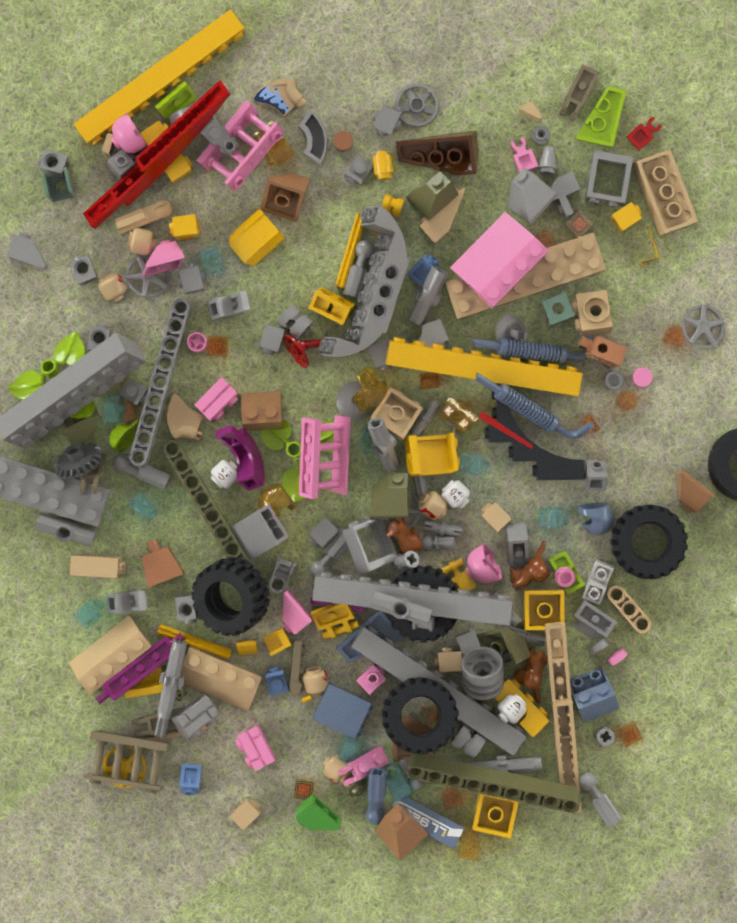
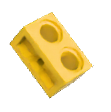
M196 214L172 217V223H169L170 233L177 241L201 238L199 219Z
M320 287L315 291L308 309L344 325L349 321L356 304Z

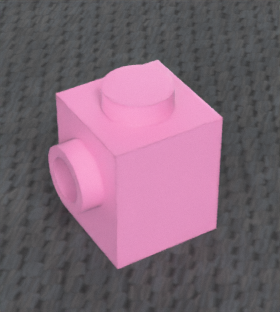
M373 663L356 681L370 695L387 679L385 676L387 672L379 665L376 666Z

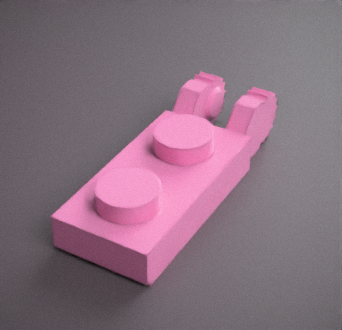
M378 746L347 763L348 765L338 770L339 775H344L351 770L353 776L343 782L344 786H348L368 776L371 769H380L389 764V761L382 746Z

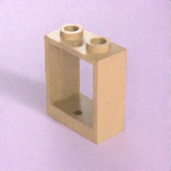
M71 555L70 575L119 578L126 571V562H123V557Z

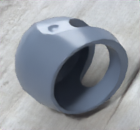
M587 503L578 506L579 514L591 517V519L582 523L585 530L590 534L604 535L612 528L614 515L607 503Z

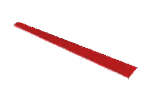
M482 411L478 416L481 420L525 446L533 448L532 444Z

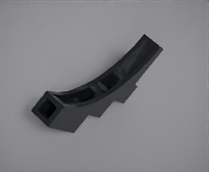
M491 391L492 400H495V407H492V418L532 444L533 448L525 446L488 424V427H485V439H488L489 443L512 442V446H508L509 458H512V462L536 461V465H532V476L536 477V481L585 479L584 460L557 456L537 446L518 427L510 413L509 407L494 398L495 392Z

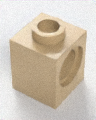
M488 502L481 509L483 512L481 514L482 518L496 532H499L512 519L496 502L492 504Z
M247 797L230 814V818L242 830H245L260 815L261 811L259 808L261 806L254 799L250 800Z

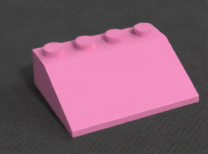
M504 212L450 269L493 309L549 250L534 235Z

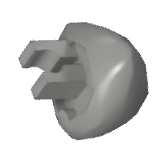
M508 313L500 318L495 328L497 342L499 338L518 341L527 339L528 332L515 315Z

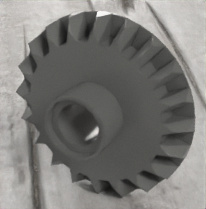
M91 442L87 444L82 443L81 445L73 444L63 451V455L58 456L53 468L56 475L60 478L71 479L80 477L92 471L101 462L103 452L100 446L91 444Z

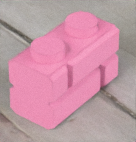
M221 377L194 405L211 422L214 419L218 421L225 414L223 410L227 406L231 408L239 400L237 398L239 394Z
M259 724L237 735L238 740H236V744L240 751H245L247 755L245 761L249 768L253 767L254 771H257L276 760V756Z

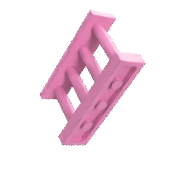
M248 101L241 105L224 126L229 131L227 133L228 136L236 139L239 137L253 148L246 157L237 150L232 152L230 156L240 163L238 167L232 172L219 162L224 154L220 152L221 149L218 144L214 146L210 143L196 160L208 172L214 167L228 179L225 183L234 192L243 185L245 179L284 134V130L276 122L270 127L256 117L259 112ZM250 123H253L265 133L258 142L244 132Z
M335 415L334 423L321 424V420L302 418L299 496L316 499L318 498V490L331 489V492L347 495L351 417ZM334 431V442L320 443L321 432ZM333 450V461L319 463L320 451ZM332 469V481L318 482L319 471Z

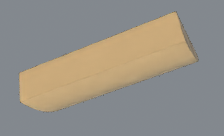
M670 149L638 160L632 164L633 172L659 237L698 222Z

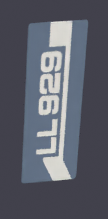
M399 793L392 808L398 803L403 804L429 833V836L454 849L464 827Z

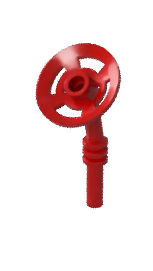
M284 335L283 342L287 351L301 367L307 368L309 360L306 351L308 348L319 347L322 340L298 342L290 335Z

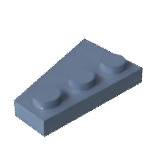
M377 610L339 644L336 649L349 663L364 657V655L351 647V643L363 626L367 628L369 625L379 631L378 635L384 639L387 636L394 642L401 641L406 637L399 635L400 631L393 629L391 626L392 622L388 620L387 616L382 611Z

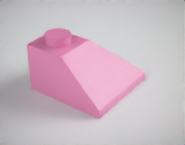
M170 240L159 243L145 265L143 277L181 268L185 257L176 241L170 242Z
M287 589L284 592L282 620L285 623L282 625L289 634L291 632L296 634L312 622L313 619L292 592Z

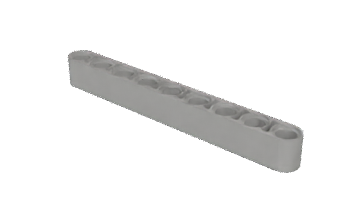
M183 298L176 299L172 304L130 452V461L138 468H143L149 463L191 314L190 305ZM181 304L187 306L183 313L176 311L177 307ZM179 323L181 324V329L179 331H172V325ZM168 342H175L176 347L173 350L166 349ZM164 360L171 361V365L167 369L161 368V363ZM158 379H165L166 383L163 387H156ZM154 397L160 398L159 405L151 406V399ZM148 416L155 417V422L152 425L145 424ZM142 435H149L150 440L148 443H140ZM139 453L144 454V460L141 463H136L135 456Z

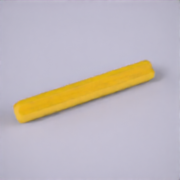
M360 213L356 214L335 285L338 288H345L350 268L354 264L356 257V246L363 234L364 227L360 226L362 221L360 220Z
M162 624L157 630L158 635L166 636L169 639H173L181 633L185 638L183 641L187 645L229 659L232 653L230 648Z

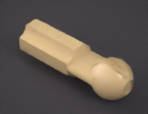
M162 199L114 220L122 236L133 231L135 228H141L159 219L169 217L173 208L169 201Z

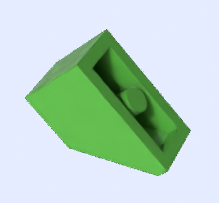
M314 794L308 797L296 809L298 823L306 826L309 830L340 829L341 818Z

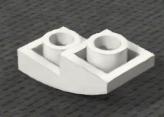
M598 559L595 560L583 591L582 599L600 605L614 570V565Z

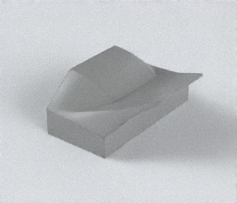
M583 600L574 614L575 629L591 640L599 637L607 638L617 621L586 600Z

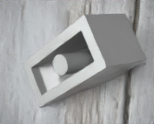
M20 233L19 236L13 235L7 257L47 270L48 266L37 244L31 240V236Z
M526 524L506 525L510 568L524 567L529 562V541Z

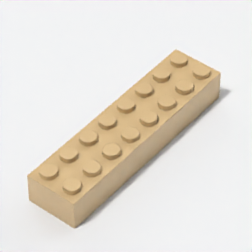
M594 232L548 247V253L494 308L604 272L606 267ZM459 277L444 283L456 321L491 310Z

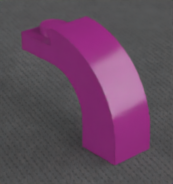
M232 425L217 430L215 438L227 446L236 459L238 468L237 482L248 491L264 486V464L258 446L252 436L244 428L237 430Z

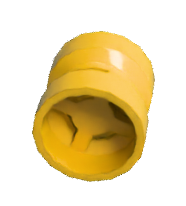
M386 193L382 207L394 217L399 218L405 199H396Z

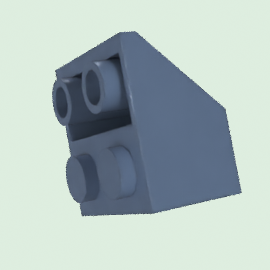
M602 667L570 679L571 695L583 723L620 709L616 695Z

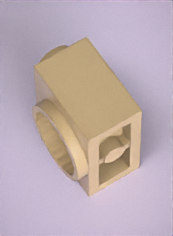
M607 290L575 294V299L572 301L573 313L576 312L577 314L575 328L576 331L580 332V337L611 333L613 324ZM597 310L600 312V315L594 316L591 314V311Z

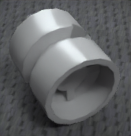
M294 303L277 320V323L284 329H290L289 333L296 340L301 338L314 322L308 315H302L301 309Z
M463 723L453 736L450 744L458 749L463 748L464 753L473 759L479 753L487 738L478 732L474 733L471 727Z

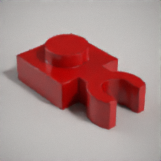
M651 117L647 121L646 127L641 123L626 136L638 151L654 138L651 133L658 132L661 129V124L656 128L651 126V122H653L655 117Z

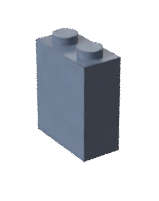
M329 682L312 719L355 739L357 735L361 736L365 725L362 723L365 717L369 719L373 708L370 707L372 702Z

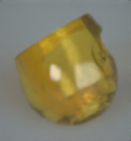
M279 483L262 489L258 496L259 508L270 504L277 517L281 516L279 511L281 508L293 510L296 507L295 502L292 501L286 490Z

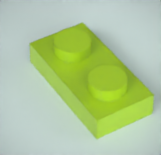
M183 81L155 107L164 119L169 122V115L188 106L197 96L188 84Z

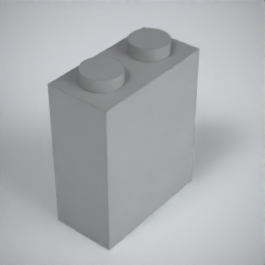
M270 504L258 509L230 527L250 561L289 538Z

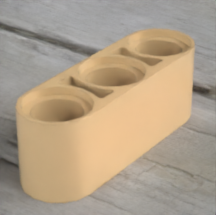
M612 585L607 589L606 596L634 630L639 633H646L651 629L650 619L622 587ZM614 589H619L621 595L618 599L614 600L611 597V593ZM625 605H633V612L631 614H625ZM639 619H645L646 626L643 629H638L637 627Z

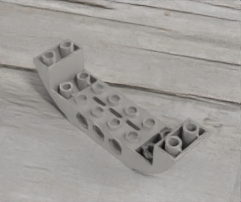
M381 205L366 207L360 216V220H362L360 226L381 234L375 242L376 250L369 261L370 269L363 280V291L358 295L357 301L359 303L357 309L352 314L353 322L351 328L346 333L347 340L338 337H324L319 345V356L343 357L356 354L369 347L381 334H386L410 259L406 256L405 241L397 222Z

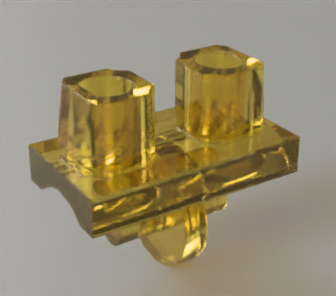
M452 397L446 401L440 415L442 419L448 422L452 417L455 418L458 422L454 427L460 433L465 432L467 429L471 430L478 419L473 415L475 411L469 408L472 404L470 400L464 404L461 400L457 402Z

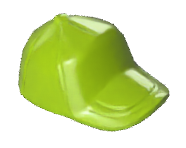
M140 418L131 425L119 423L110 432V445L118 453L125 451L134 441Z

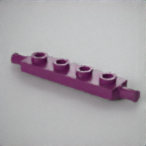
M178 634L172 640L165 636L103 684L105 691L95 697L98 703L101 704L109 697L117 700L168 661L173 640H185L182 634Z

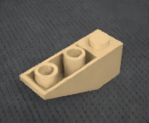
M464 187L460 191L457 188L456 190L459 195L429 220L424 216L419 221L421 223L419 229L433 245L437 244L449 233L465 192Z

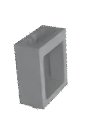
M595 150L592 154L585 200H589V203L600 205L601 202L608 203V206L613 208L623 206L626 203L633 157ZM597 163L625 167L620 197L593 192Z
M367 516L363 518L364 522L359 523V520L348 524V529L342 531L359 575L393 562L394 558L398 556L391 537H387L388 532L385 531L387 526L384 518H369ZM369 525L382 557L370 562L367 560L356 530Z

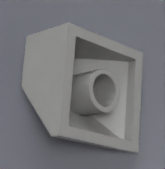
M524 167L511 182L508 208L532 224L558 195L537 175Z

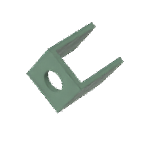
M67 167L63 168L65 179L54 176L49 177L45 172L41 173L46 197L51 202L76 197L72 175ZM61 181L67 185V189L63 193H59L56 190V184Z
M566 292L543 300L539 304L540 307L543 306L549 320L548 328L570 320L575 316ZM560 303L563 305L564 311L562 314H555L552 307L554 304Z

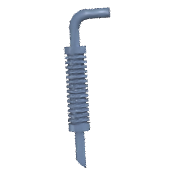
M594 335L586 336L588 339L594 337ZM470 338L476 347L495 349L497 354L502 356L564 364L566 360L578 362L588 359L585 357L586 350H583L581 353L567 352V348L563 346L499 338L498 342Z
M478 372L476 373L477 382L495 392L494 398L501 401L504 405H507L548 432L555 430L564 437L577 439L594 428V424L588 422L580 429L569 430L558 423L559 418L546 411V409H543L504 383L498 386Z

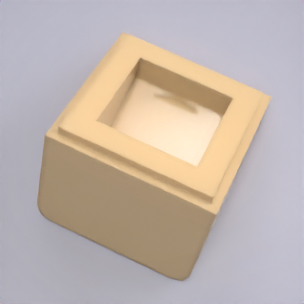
M532 101L521 107L518 111L537 122L542 119L541 113Z

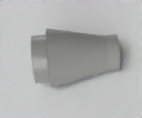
M543 147V153L538 166L541 176L552 177L557 171L554 147Z

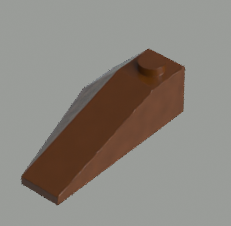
M477 131L457 132L396 142L398 161L424 166L436 171L441 170L457 176L477 173L479 153Z

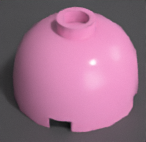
M127 113L115 121L112 126L114 138L111 140L117 149L121 147L127 153H137L148 146Z
M486 544L475 548L469 554L467 559L468 567L466 568L468 576L482 584L494 583L502 578L500 565L496 566L493 559L495 555Z

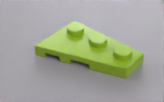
M607 86L574 140L613 148L626 90Z

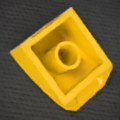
M260 209L229 236V246L245 264L252 266L259 263L285 241L282 234Z

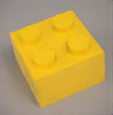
M523 590L524 630H545V623L565 622L564 590Z
M478 793L471 825L472 830L511 838L519 802Z

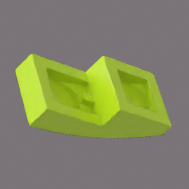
M566 550L549 559L555 573L561 567H569L574 572V583L569 587H564L568 596L585 588V584Z

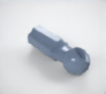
M373 768L369 772L367 797L369 803L366 819L371 824H379L385 816L383 801L386 791L387 772L384 769Z

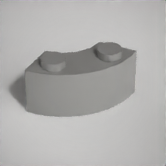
M309 110L299 125L300 131L307 139L304 156L321 168L327 154V136L321 120L314 112Z

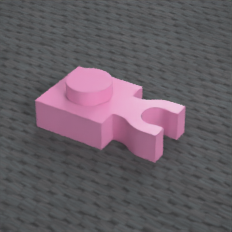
M524 138L520 139L521 147L515 146L514 141L510 142L511 149L516 153V155H513V160L519 173L524 167L529 171L538 169L532 149L526 150L525 148L526 141Z

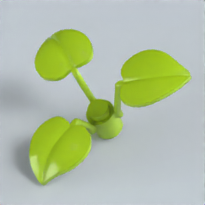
M77 331L72 332L57 344L53 352L54 360L46 359L41 363V375L34 370L26 371L7 387L8 390L15 397L23 400L39 389L41 385L45 384V376L48 379H52L61 373L59 366H64L65 363L72 365L85 355V346ZM95 399L70 417L81 419L91 416L95 409Z
M282 419L283 429L259 430V434L263 443L271 450L279 451L286 443V452L290 457H294L298 469L289 468L282 476V486L292 501L298 502L305 498L299 496L300 462L298 458L301 457V443L289 442L287 440L292 434L290 424ZM326 421L321 424L334 423V421ZM334 431L321 432L320 443L334 442ZM328 450L325 452L333 453V450Z

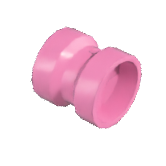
M194 332L187 338V345L192 351L200 353L207 348L208 341L203 334Z

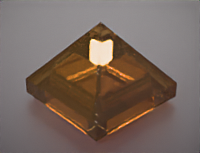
M209 336L207 355L227 357L228 337Z
M424 372L420 374V389L440 388L439 373Z
M590 413L586 414L583 426L588 422H592L594 428L590 431H599L600 427Z

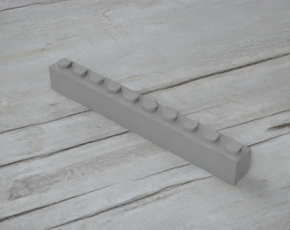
M321 572L315 576L312 600L370 608L375 591H379L397 598H405L409 602L433 609L431 616L507 626L511 624L514 599H509V595L498 594L497 597L489 596L490 593L478 592L477 595L470 594V591L465 589H458V592L450 591L448 587L431 589L430 585L419 584L418 587L410 586L411 583L409 582L392 584L391 580L379 579V582L371 581L370 577L353 579L352 575L340 574V577L332 576L331 572ZM397 605V610L399 612L407 611L405 605Z
M369 625L368 628L362 627L351 643L352 648L403 682L409 678L418 677L439 682L451 692L452 697L455 699L456 707L459 710V716H457L459 720L511 755H515L527 737L523 733L524 729L516 723L512 726L508 722H503L498 717L500 713L496 715L491 712L492 707L485 702L480 704L466 692L460 691V686L454 681L450 680L449 683L445 681L442 673L436 669L433 671L426 668L428 664L419 658L417 660L411 658L410 655L412 653L402 647L399 650L394 646L395 642L387 636L383 639L378 635L379 631Z

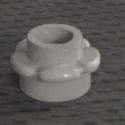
M536 126L531 137L534 142L543 145L546 141H549L551 134L546 126Z

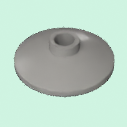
M355 381L344 385L337 395L339 411L343 416L351 417V420H362L368 417L375 407L374 392L368 385L362 382ZM354 397H358L360 399V402L358 404H354L352 402V399Z

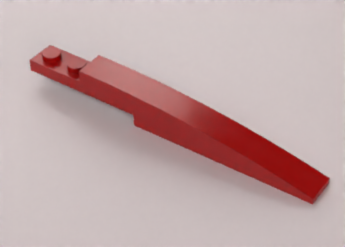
M221 80L135 158L137 164L83 213L91 227L94 229L99 227L122 204L129 206L194 140L230 96V92Z

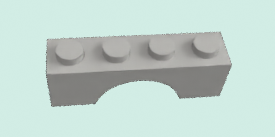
M441 319L422 325V332L418 341L425 342L426 346H432L435 343L445 347V343L449 339ZM386 339L367 347L375 369L380 368L381 371L392 367L385 364L388 346Z

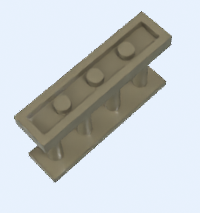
M97 730L91 731L90 739L96 740L97 748L93 773L84 774V778L89 779L90 783L101 784V781L140 787L145 788L148 793L155 794L158 791L164 790V785H158L157 780L161 755L164 754V751H170V742ZM107 742L115 743L114 746L116 747L111 777L100 775L104 748ZM126 745L133 746V750H135L130 780L119 778L123 750L126 748ZM145 748L152 749V753H154L149 783L138 781L142 752L145 751Z

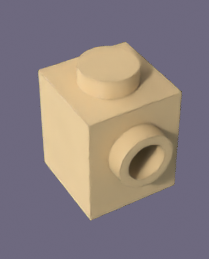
M442 647V651H438V656H434L435 668H439V672L462 671L461 650H453V647Z

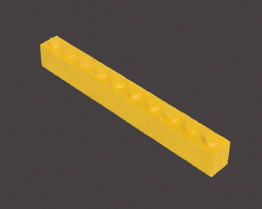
M230 9L73 125L89 146L99 144L105 134H112V126L119 117L127 113L133 119L134 113L138 110L143 111L150 106L149 102L155 98L156 100L162 98L168 88L177 87L182 82L181 79L186 75L188 77L192 76L197 71L196 68L198 66L211 62L212 56L226 51L231 42L234 41L236 43L244 37V26Z
M394 337V340L389 339L385 358L386 365L476 379V373L478 372L494 383H504L506 385L579 396L583 373L578 371L577 367L566 366V369L559 368V364L548 362L546 366L540 365V361L528 359V362H522L521 358L510 356L509 359L501 358L502 355L490 353V356L482 355V351L471 350V353L463 352V348L452 347L451 350L444 349V345L435 343L432 346H426L425 342L413 340V343L405 342L406 339Z

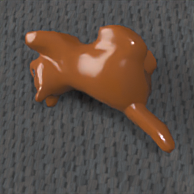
M396 518L397 521H392L388 529H385L388 532L387 537L394 536L397 538L401 550L400 554H405L407 551L417 552L422 550L423 542L419 539L418 531L414 527L410 529L404 518Z
M543 540L535 556L522 569L515 570L509 568L510 582L516 591L527 587L532 580L542 582L549 577L550 570L542 558L546 548V541Z
M529 647L528 649L532 657L526 659L524 668H517L515 670L514 678L519 684L533 690L534 699L537 703H540L543 669L547 665L548 657L544 651L535 653V649Z

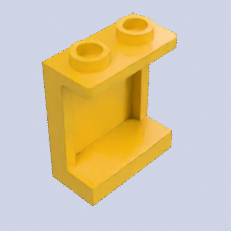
M454 432L447 435L423 437L411 435L404 439L409 477L446 475L459 471L460 458L457 457L456 452L458 441L454 437Z

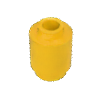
M387 151L376 152V156H373L372 159L374 174L377 176V180L392 179V174L394 173L392 155L387 154Z

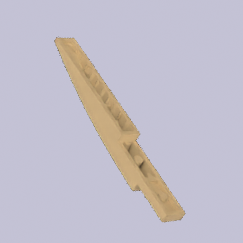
M565 622L545 623L558 779L560 784L574 786L580 790ZM580 796V807H579V810H578L577 812H582V808H581V796Z

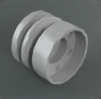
M477 647L466 652L461 663L465 692L477 700H488L499 695L504 687L503 660L501 655L489 647Z

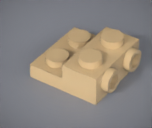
M390 387L369 420L378 417L384 419L388 432L402 441L423 407L416 400L405 397L400 390Z

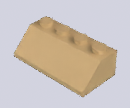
M128 615L71 660L69 665L78 681L91 695L154 644L133 617Z
M192 646L189 647L183 661L180 675L185 677L183 684L187 687L246 711H249L263 677L262 674Z

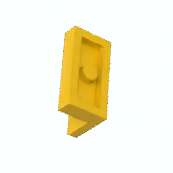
M162 666L125 693V698L162 693L163 683H159L160 675L163 673Z

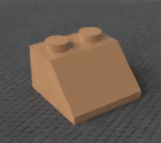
M281 391L242 393V426L246 431L283 429Z

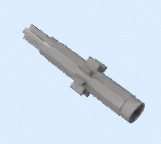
M173 640L166 672L160 675L159 683H163L157 713L158 720L154 734L156 737H166L177 689L181 688L184 683L185 677L180 676L187 645L184 641Z
M506 754L497 755V760L465 762L509 773L542 771L541 756L506 759Z

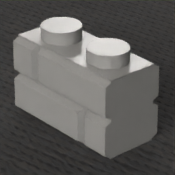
M201 695L173 716L171 720L184 738L191 737L192 739L201 733L200 729L206 725L208 727L216 721L215 717L219 715V712L213 706L208 696Z

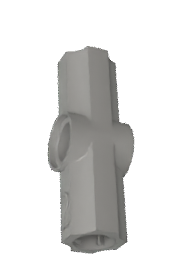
M432 266L424 285H420L416 291V301L408 316L410 321L420 326L425 324L432 307H436L439 303L440 291L448 276L447 271L440 267Z
M379 417L371 419L367 423L373 440L371 449L380 458L386 472L397 471L400 468V460L395 450L397 441L389 434L384 419Z
M41 512L35 525V530L54 535L62 542L70 540L89 547L92 546L96 530L76 524L73 519H60Z
M375 591L370 608L394 615L398 619H406L424 626H428L433 609L409 602L405 598H397L379 591ZM397 605H405L407 611L405 613L398 612Z

